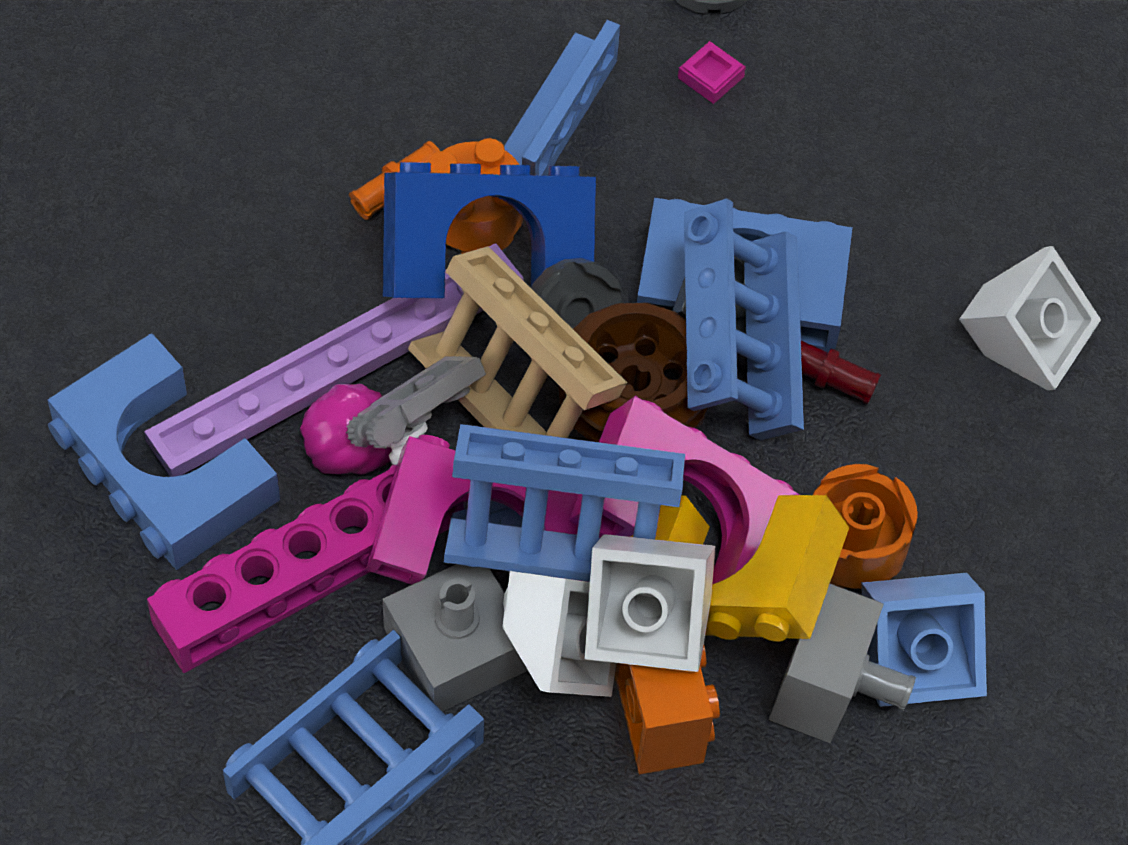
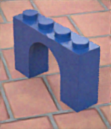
M400 162V172L384 173L383 296L392 298H445V252L449 227L463 207L485 196L495 197L509 203L525 220L530 232L532 247L531 287L546 268L563 259L584 258L594 262L596 177L579 176L578 166H549V176L530 175V165H500V175L481 174V164H450V173H431V163Z

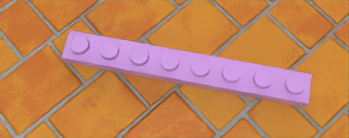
M496 243L489 246L524 281L523 276ZM445 270V298H392L144 431L146 442L170 477L183 475L220 455L242 439H249L310 406L337 384H350L409 352L408 347L411 341L445 331L464 292ZM480 307L477 314L484 310Z

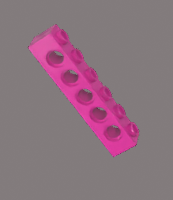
M393 464L388 471L371 480L362 479L353 483L346 489L343 495L324 505L315 504L306 508L296 520L277 530L268 529L259 533L249 545L230 555L221 554L212 558L204 565L202 570L183 580L175 579L163 584L153 596L147 598L152 624L182 672L190 671L369 573L370 571L366 570L397 465ZM464 503L455 506L444 515L438 535L449 529L452 513L464 510ZM350 526H357L363 529L355 534H348L342 531ZM303 551L317 553L316 556L310 559L295 557V555ZM257 576L270 578L269 581L260 585L248 583L250 579ZM215 601L222 603V606L216 610L205 611L199 609L207 602Z

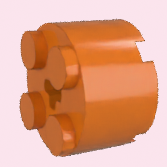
M492 138L482 139L479 142H463L452 145L443 151L434 153L428 163H431V173H450V164H481V174L500 175V165H520L505 150L504 145L500 141ZM491 196L478 198L463 207L455 216L447 233L446 244L461 250V254L489 247L495 243L503 250L514 240V235L522 225L523 217L513 206L501 199Z
M868 464L846 465L829 472L821 480V484L813 493V495H827L849 526L830 584L840 588L862 589V582L890 580L901 571L906 559L918 518L915 499L905 483L897 477H894V480L878 473L879 468Z

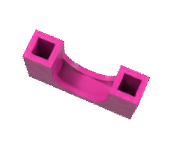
M634 396L610 413L599 443L685 454L683 480L693 484L704 493L712 503L721 525L722 542L713 569L712 584L723 581L738 572L756 553L778 495H800L788 483L773 479L753 467L745 457L728 452L708 440L706 435L700 430L683 425L663 413L662 409L655 403L642 400L637 396ZM582 494L578 495L569 521L576 525L579 523ZM605 498L599 538L604 534L632 536L638 502Z
M420 435L418 438L409 436L400 453L367 563V571L411 585L423 580L426 576L444 515L455 506L467 502L469 498L470 480L452 477L455 450L449 449L450 444L447 441L431 435ZM493 483L491 500L510 507L523 518L526 487ZM549 490L544 524L545 531L577 535L578 525L569 521L579 494Z

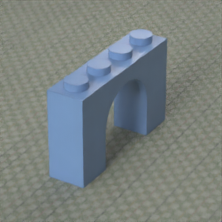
M654 198L637 303H649L671 311L673 310L685 278L684 212L704 205L689 203L681 199L667 200ZM733 208V232L749 241L784 231L797 237L801 340L827 352L831 348L835 349L841 327L853 227L840 226L828 221L814 222L787 218L781 214L767 215L740 211Z
M151 333L47 399L53 420L48 423V428L54 439L64 450L72 447L80 456L78 463L90 482L95 486L102 482L111 493L109 500L118 515L125 522L133 519L142 529L140 536L151 554L157 559L164 555L171 565L178 570L280 500L277 473L246 438L197 470L180 476L160 477L150 475L135 468L125 459L123 451L131 434L144 422L187 395L182 366Z

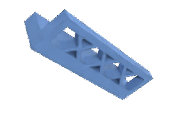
M607 20L595 40L575 32L504 145L505 150L520 165H530V175L547 176L549 174V166H554L615 66L618 56L619 24Z

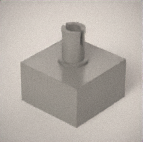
M456 564L382 599L384 629L387 635L394 630L401 637V655L404 665L416 686L442 712L528 671L502 627L505 611L503 606L505 593L490 568Z
M829 584L811 638L797 639L768 720L831 743L852 696L855 697L857 692L896 706L904 711L916 677L869 661L870 655L867 654L884 603Z

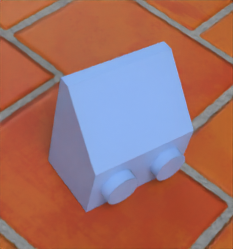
M968 573L861 583L862 596L884 603L867 652L870 655L869 661L916 677L907 704L987 696L985 592ZM877 700V703L880 707L892 706L891 704Z

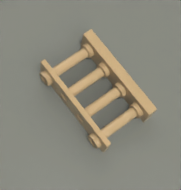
M487 246L452 257L446 273L462 288L464 293L445 331L411 341L408 350L424 365L425 369L445 356L472 357L461 346V343L479 308L481 307L496 322L497 328L481 358L486 375L469 385L470 392L458 399L484 427L568 438L583 410L585 411L619 398L627 382L490 247ZM513 341H515L530 356L532 361L512 397L494 378ZM549 375L565 391L567 396L546 432L528 412Z

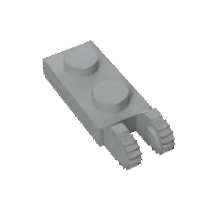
M445 356L371 403V406L358 413L357 417H353L352 421L349 420L350 423L346 426L348 428L346 432L348 434L347 439H350V443L355 444V446L368 447V445H374V448L385 449L391 447V444L401 441L406 428L420 425L431 418L432 409L441 403L458 400L470 392L469 385L486 375L480 358Z

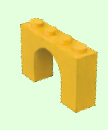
M778 495L756 553L738 572L723 581L712 584L711 604L705 635L717 636L727 640H734L737 637H763L777 642L784 641L786 638H811L849 530V526L827 495ZM681 496L680 507L661 505L655 540L703 545L710 526L687 496Z

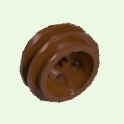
M617 303L590 313L573 328L605 361L617 357L616 361L608 364L627 382L619 398L582 411L573 428L589 441L599 442L610 413L634 396L655 403L662 409L663 413L687 427L697 429L703 423L708 408L696 411L688 409L686 319L678 313L649 303ZM670 369L678 379H668L663 373ZM558 385L559 404L561 406L567 394Z

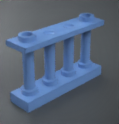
M727 198L685 211L688 409L696 411L731 401L741 403L748 407L749 435L759 440L804 430L797 237L784 231L749 241L734 233L733 202ZM734 256L744 261L745 285L735 281ZM735 304L746 309V334L736 329ZM737 353L747 358L748 383L737 379Z
M460 424L452 477L470 480L466 520L451 518L444 563L590 582L592 548L600 539L599 534L605 498L638 502L633 537L655 539L661 505L680 507L685 454ZM493 483L526 487L522 527L488 523ZM549 490L582 494L577 535L544 530Z
M392 630L380 641L373 639L365 644L358 651L354 662L254 745L247 743L238 748L230 756L226 763V768L223 769L226 791L235 800L250 786H253L303 838L301 845H364L484 742V718L470 704L455 716L452 713L445 715L397 667L402 661L401 637ZM378 680L430 730L429 738L414 751L411 748L404 750L355 701ZM336 715L388 765L387 774L372 787L369 784L362 786L313 736L314 733ZM294 750L346 802L344 810L329 823L325 820L319 822L270 772L273 767Z

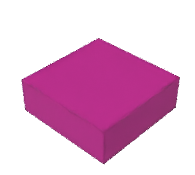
M709 41L679 67L678 79L714 104L744 78L746 66Z

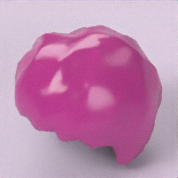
M337 384L311 404L304 414L300 432L304 438L303 443L306 455L312 459L313 466L321 473L367 474L391 461L389 458V454L392 451L391 447L385 449L374 448V445H368V447L355 446V444L350 443V439H347L348 434L346 433L348 431L346 426L350 423L349 420L352 421L353 417L358 416V413L381 398L380 392L370 390L363 384Z

